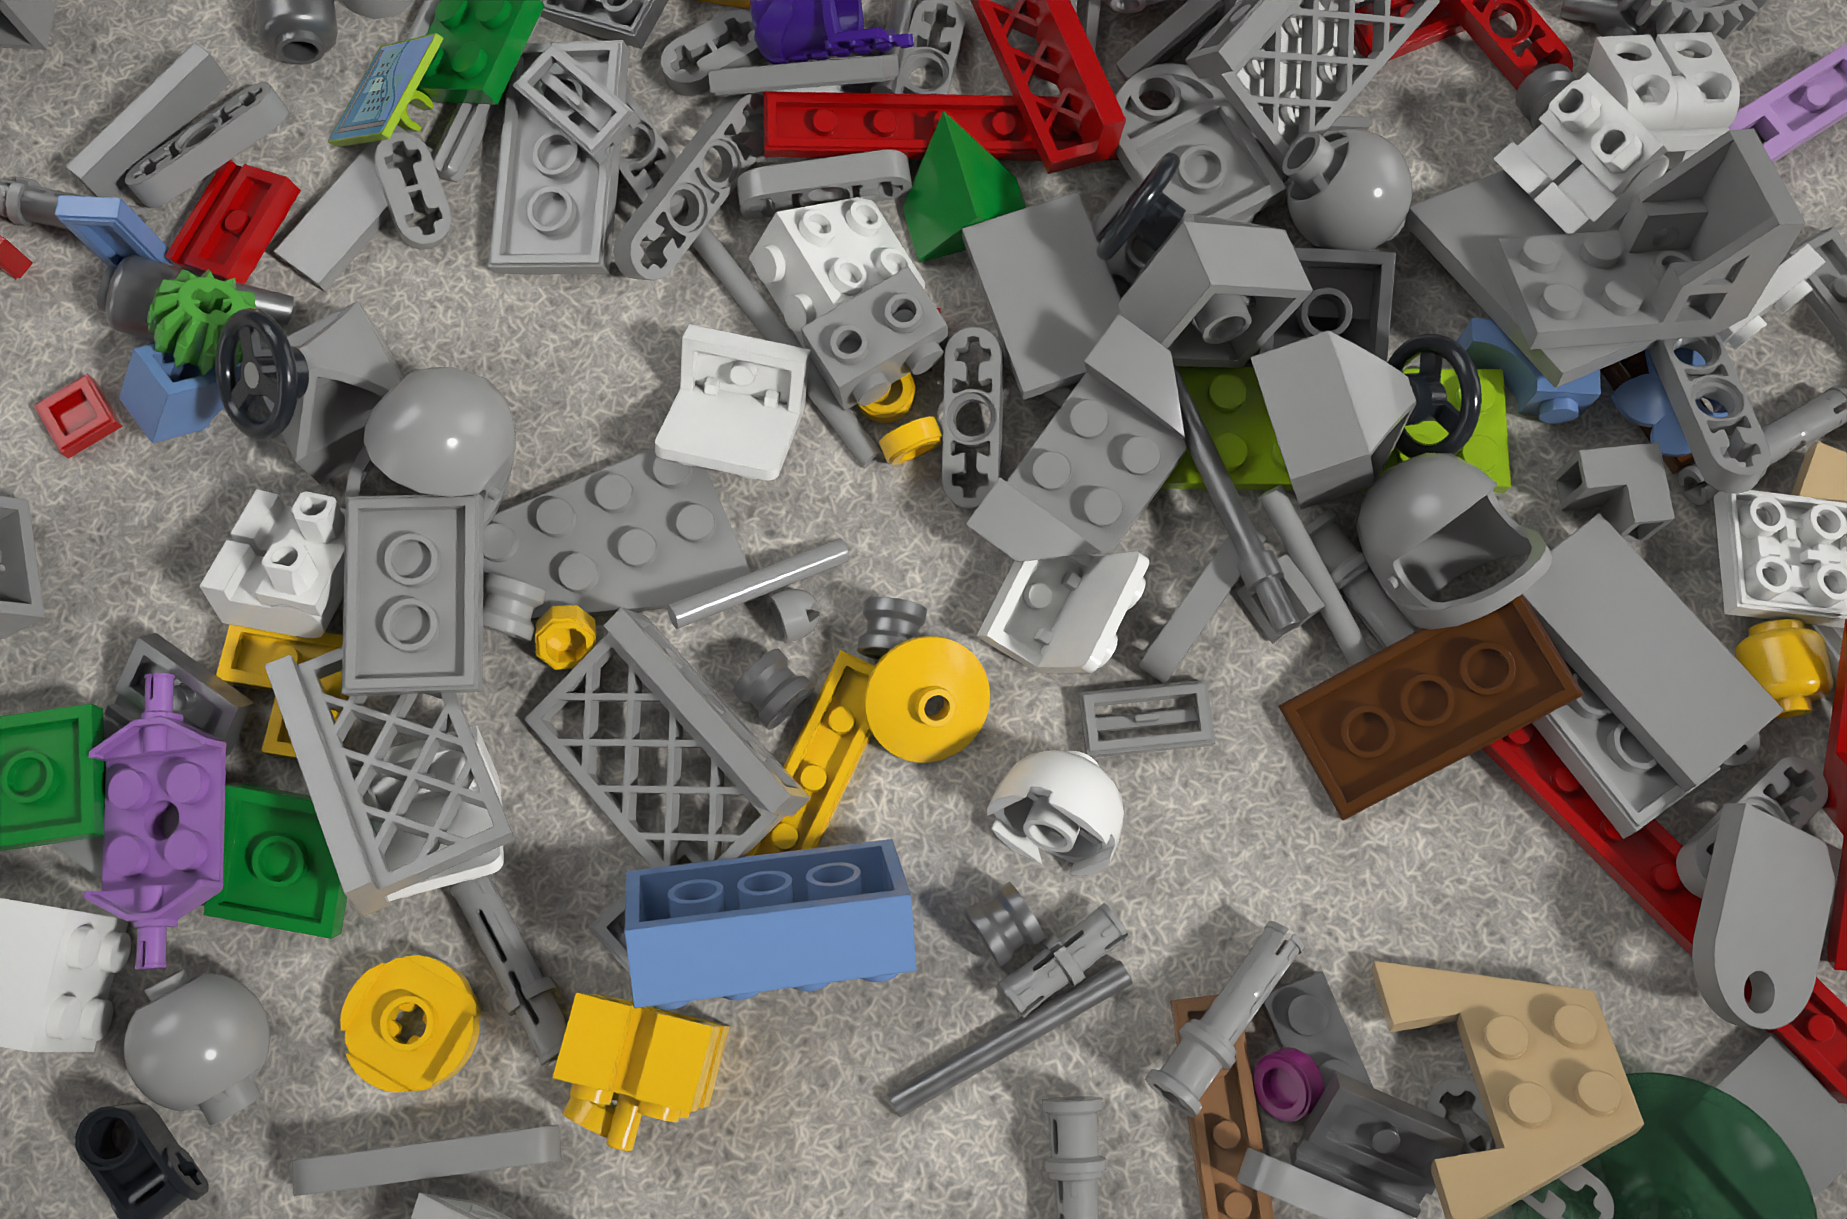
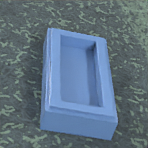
M58 196L55 216L107 266L110 264L119 265L123 259L131 255H138L170 265V261L165 258L169 250L167 245L121 198Z

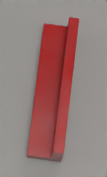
M970 0L1047 173L1051 174L1114 158L1126 118L1071 1L1018 0L1013 10L991 0ZM1013 29L1036 39L1039 48L1034 56L1010 46L1007 39ZM1034 75L1057 85L1061 94L1055 104L1031 93L1028 85ZM1058 123L1078 132L1084 144L1057 150L1050 132L1054 124Z

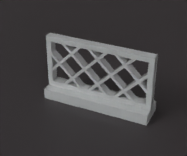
M1239 0L1185 59V62L1198 79L1212 77L1282 170L1284 158L1291 146L1300 137L1309 132H1317L1322 136L1439 4V0H1413L1415 4L1403 17L1390 16L1391 0H1374V15L1355 13V0H1339L1338 11L1319 10V0H1304L1303 8H1297L1303 0ZM1287 18L1302 19L1301 54L1281 52V28ZM1318 20L1338 22L1337 56L1317 55ZM1354 24L1373 25L1372 52L1366 59L1353 58ZM1266 43L1265 51L1259 50ZM1249 60L1264 61L1263 96H1252L1237 77L1239 71ZM1280 62L1301 64L1300 99L1279 97ZM1317 65L1336 66V93L1329 101L1316 100ZM1279 107L1299 108V132L1290 145H1288L1278 131ZM1315 109H1318L1320 111L1315 116Z
M621 607L604 625L609 633L527 715L525 721L652 868L677 865L678 840L708 841L707 861L745 857L785 816H794L811 797L652 621L645 615ZM617 652L629 666L628 693H600L601 667ZM642 681L652 693H642ZM585 685V693H577ZM567 702H585L583 739H565L549 722ZM599 702H627L625 739H597ZM641 702H661L669 710L668 740L640 739ZM683 727L694 740H682ZM572 747H582V758ZM597 747H625L623 785H604L596 775ZM639 747L668 748L666 786H637ZM682 748H702L711 758L710 787L680 786ZM724 773L736 787H724ZM612 793H623L622 804ZM637 793L666 794L664 833L645 832L636 822ZM680 794H710L708 834L678 833ZM723 795H744L761 814L742 835L722 834ZM653 840H664V853ZM722 841H724V842H734V843L721 855Z
M343 647L297 665L291 655L265 664V668L344 894L364 917L390 906L388 895L515 840L456 693L427 694L443 699L445 703L433 729L405 720L418 694L400 695L390 715L364 707L363 704L368 696H350L348 701L325 694L320 679L342 670ZM331 710L341 713L336 722ZM356 718L383 727L368 756L346 749L343 744ZM452 723L458 737L447 734ZM398 732L426 741L411 770L383 761ZM440 746L464 753L467 758L455 784L425 775ZM351 764L362 767L357 777H355ZM376 772L404 781L389 812L368 806L363 799ZM474 778L480 793L469 790ZM419 787L448 796L433 827L404 818ZM462 801L487 809L493 823V827L468 838L447 832ZM372 820L382 824L378 834H376ZM397 829L426 838L415 861L392 871L389 870L384 854ZM440 844L447 845V847L438 850Z

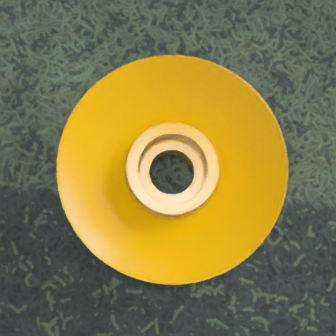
M941 636L915 637L894 646L873 668L864 693L866 721L876 740L891 754L917 763L941 761L967 747L981 730L990 705L989 681L980 661L960 643ZM936 695L942 696L944 703L941 710L935 715H926L924 708L928 699Z

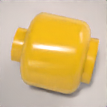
M1797 619L1773 620L1750 627L1748 629L1749 636L1740 641L1735 647V658L1784 709L1775 718H1794L1811 714L1813 712L1812 702L1829 695L1833 688L1832 672L1823 635L1812 629L1805 628L1804 622Z

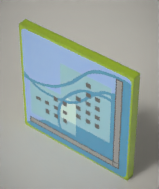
M434 33L380 46L330 136L328 143L341 147L390 139L397 125L407 132L421 131L422 127L409 118L407 106L410 102L416 108L424 111L431 110L434 107L431 99L416 89L444 38Z

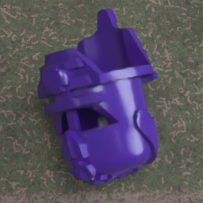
M750 0V13L755 31L754 41L759 47L762 56L774 65L808 62V60L812 59L820 61L827 60L833 56L841 58L848 57L853 53L862 55L874 50L882 52L889 51L895 47L903 49L914 45L913 34H896L895 29L883 30L881 27L864 29L861 0Z

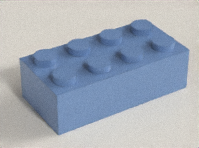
M893 839L626 871L625 938L634 1008L653 1006L661 1010H671L683 1007L694 1000L716 997L735 1001L746 1000L755 997L762 991L793 988L799 991H815L826 987L831 982L863 979L868 982H883L893 979L899 973L917 971L911 893Z

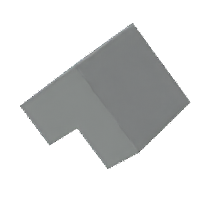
M1659 442L1579 450L1554 474L1562 511L1600 507L1602 516L1627 542L1647 540L1675 519Z

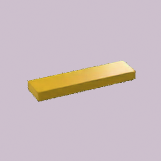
M840 650L783 767L811 799L794 816H785L745 857L818 848L872 736L864 712V693L868 678L875 665Z

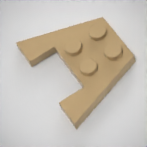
M1379 961L1373 962L1371 969L1374 983L1390 1033L1456 1022L1497 1148L1434 1159L1431 1165V1173L1445 1219H1488L1636 1134L1644 1125L1594 990Z

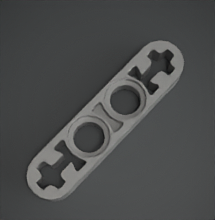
M756 93L735 94L726 97L717 106L619 232L614 243L613 253L615 263L624 275L637 280L655 281L664 278L672 271L736 187L738 177L748 171L764 150V96ZM742 111H748L749 116L747 119L742 114ZM746 123L750 131L740 132ZM725 135H733V137L730 139ZM711 147L718 151L722 161L721 173L715 181L707 176L704 169V156ZM678 190L685 195L689 205L688 216L681 225L674 221L670 213V200ZM661 233H663V234L667 235L668 237H659V236H660ZM641 241H652L646 249V254L650 258L649 263H641L640 261L645 253L640 246Z
M1719 333L1708 337L1657 340L1655 346L1648 348V351L1700 474L1709 485L1725 493L1740 494L1751 490L1769 466L1772 457L1771 451ZM1679 348L1694 350L1702 355L1706 364L1702 366L1685 364L1676 357L1674 350ZM1701 398L1716 400L1726 408L1728 416L1712 417L1706 415L1698 408L1695 400ZM1726 450L1728 451L1730 458L1723 457ZM1745 462L1746 466L1741 467L1739 463Z
M559 1124L292 1160L293 1196L562 1160Z

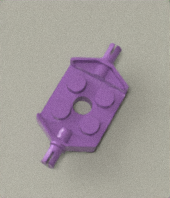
M169 673L145 674L144 713H141V718L131 721L89 751V758L106 761L102 891H83V898L125 921L134 922V928L137 929L136 970L167 968V927H178V919L205 903L223 889L226 742L183 722V715L173 713L175 675ZM172 805H175L179 812V824L176 831L169 838H166L162 832V819L165 812Z

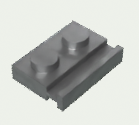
M152 633L138 637L115 688L119 692L114 704L107 706L105 714L123 727L133 720L140 719L141 713H144L145 706L144 675H153V673L175 675L173 713L183 715V722L226 742V756L230 755L255 703L159 634Z
M1335 1072L1304 1123L1302 1137L1298 1143H1292L1289 1153L1292 1166L1417 1218L1421 1212L1419 1204L1426 1193L1432 1195L1436 1189L1431 1173V1165L1434 1159L1457 1156L1466 1140L1460 1125Z

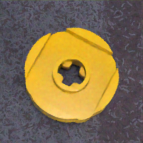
M422 955L396 958L388 963L382 962L366 971L356 981L345 999L340 1015L341 1031H345V1044L349 1053H345L355 1073L368 1084L378 1089L393 1093L431 1090L454 1077L471 1057L480 1033L481 1004L467 978L458 969L442 960ZM417 1006H420L425 1012L422 1019L427 1025L425 1032L422 1036L413 1035L407 1043L403 1042L399 1038L403 1026L395 1021L401 1010L413 1012Z

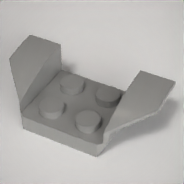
M1120 314L1117 315L1085 359L1084 363L1087 371L1010 478L1006 482L999 477L966 523L967 526L1017 562L1084 554H1112L1186 453L1185 435L1171 351Z

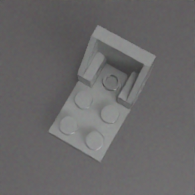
M1728 130L1639 191L1619 230L1499 238L1491 258L1529 350L1708 337L1718 334L1749 316L1806 222L1755 130Z

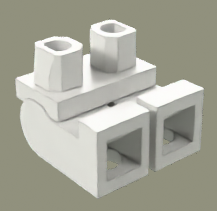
M1711 32L1657 34L1655 42L1650 35L1596 37L1587 72L1666 147L1668 151L1664 155L1669 159L1668 169H1673L1730 130L1728 127L1734 122L1739 107V82ZM1688 50L1694 51L1695 54L1693 58L1679 54L1677 51ZM1633 53L1636 56L1635 60L1631 61L1623 59L1617 54Z
M1588 72L1580 80L1572 81L1550 102L1548 110L1539 118L1542 124L1518 146L1512 141L1493 158L1567 234L1608 231L1628 212L1636 194L1663 176L1669 165V159L1664 155L1668 151L1666 147Z
M255 490L230 533L234 541L226 540L199 586L222 623L303 638H318L324 634L344 596L346 509L340 508L333 496L307 491L299 494L293 507L284 505L279 494Z

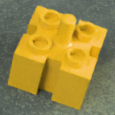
M576 992L552 1078L572 1083L569 1093L572 1097L605 1105H611L612 1100L617 1101L606 1145L621 1151H632L642 1115L664 1121L679 1122V1118H689L690 1113L698 1111L699 1108L709 1107L730 1026L657 1009L652 1006L634 1008V1002L604 994Z

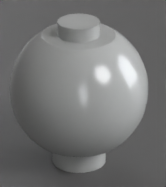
M1360 129L1339 130L1323 137L1317 132H1309L1300 137L1288 150L1282 164L1283 172L1290 177L1287 185L1288 210L1297 230L1311 244L1320 249L1369 251L1384 242L1390 241L1401 231L1411 204L1412 178L1403 155L1386 138Z
M184 969L144 990L150 1001L136 1009L131 1017L125 1034L124 1055L131 1079L148 1099L174 1111L202 1110L209 1125H213L236 1114L261 1097V1093L253 1080L267 1059L270 1047V1026L263 1005L251 990L240 982L220 974L203 973L189 979Z

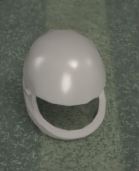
M431 367L409 373L378 402L366 420L364 446L350 468L345 503L346 497H360V485L368 472L376 465L392 481L419 493L445 497L479 493L484 499L485 529L496 515L509 484L515 454L516 431L508 400L487 378L454 367Z
M1425 453L1386 469L1368 489L1362 502L1356 525L1364 558L1384 592L1414 627L1429 630L1459 626L1503 607L1529 590L1547 572L1552 563V553L1541 534L1531 528L1520 526L1503 509L1505 507L1504 500L1499 496H1495L1493 491L1497 483L1480 468L1451 453ZM1529 555L1527 561L1512 575L1491 588L1466 598L1444 603L1434 602L1429 599L1443 586L1461 574L1482 564L1508 556Z

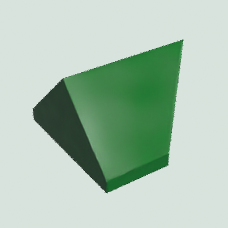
M944 111L902 207L918 263L966 251L962 239V228L1026 208L1017 178Z

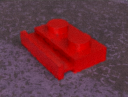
M229 160L217 170L166 253L165 258L176 267L191 270L198 276H202L209 268L215 279L226 281L235 278L236 282L245 284L301 190L286 176L247 164L239 166L232 160Z

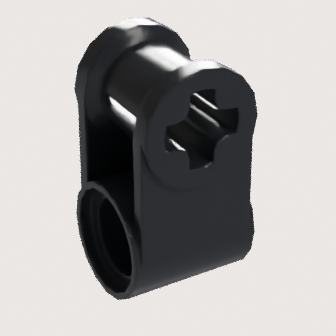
M135 1102L100 1107L90 1112L81 1121L75 1135L76 1151L79 1158L85 1163L109 1198L111 1207L118 1219H163L187 1199L198 1200L208 1192L209 1184L191 1155L180 1147L160 1115L151 1106ZM119 1119H122L127 1124L130 1131V1141L124 1152L117 1149L112 1140V1131Z

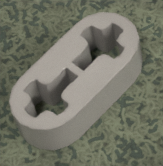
M742 9L725 12L669 43L661 55V66L667 85L674 92L683 96H695L710 89L708 71L751 67L761 60L763 56L754 41L755 31L751 13ZM738 31L741 36H748L749 44L740 47L737 42H730L729 35L732 32ZM688 58L692 64L697 63L699 71L690 75L685 69H680L679 62L682 59Z
M394 132L390 139L382 140L377 146L375 153L376 174L395 228L401 239L410 247L419 250L432 249L440 245L449 234L452 222L450 208L426 144L416 135L407 132ZM403 149L407 157H418L419 161L413 164L415 185L406 187L399 168L388 169L386 164L393 161V150ZM420 196L425 212L428 215L438 214L440 219L434 222L432 234L423 235L419 226L409 227L406 222L412 220L414 215V206L411 198Z

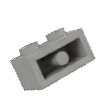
M909 266L801 327L805 348L810 349V359L844 411L857 403L865 406L877 401L889 391L892 383L911 372L918 375L932 369L944 357L949 341L947 323Z

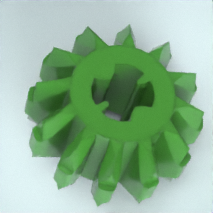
M209 268L201 277H197L189 271L182 269L174 280L163 279L160 287L155 291L153 303L150 305L147 316L148 332L154 335L155 351L174 354L176 368L187 363L196 365L204 376L212 366L215 367L216 347L223 325L239 310L247 308L257 309L255 293L237 291L235 278L226 281L215 279ZM240 341L236 352V366L243 361Z

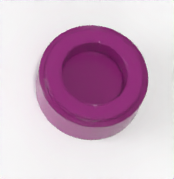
M1280 1048L1262 1057L1257 1062L1253 1071V1087L1259 1103L1267 1113L1281 1121L1293 1122L1310 1114L1324 1092V1082L1319 1068L1307 1054L1295 1048Z

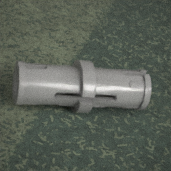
M1103 903L1097 910L1087 916L1085 920L1061 937L1057 938L1055 935H1052L1044 941V950L1034 956L1032 960L998 982V985L1022 1018H1025L1045 999L1059 991L1069 982L1075 986L1086 978L1083 973L1107 952L1113 950L1123 941L1125 942L1130 936L1115 913L1107 904Z

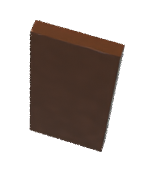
M1521 594L1503 607L1459 626L1433 630L1421 628L1279 705V708L1342 821L1575 701L1584 696L1525 596Z

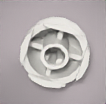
M1053 750L1026 756L1007 772L998 785L987 808V816L993 813L996 816L992 830L1012 851L1042 864L1038 850L1039 847L1073 863L1069 874L1079 876L1100 873L1110 865L1119 843L1124 817L1122 797L1114 782L1092 757L1079 751L1065 752Z

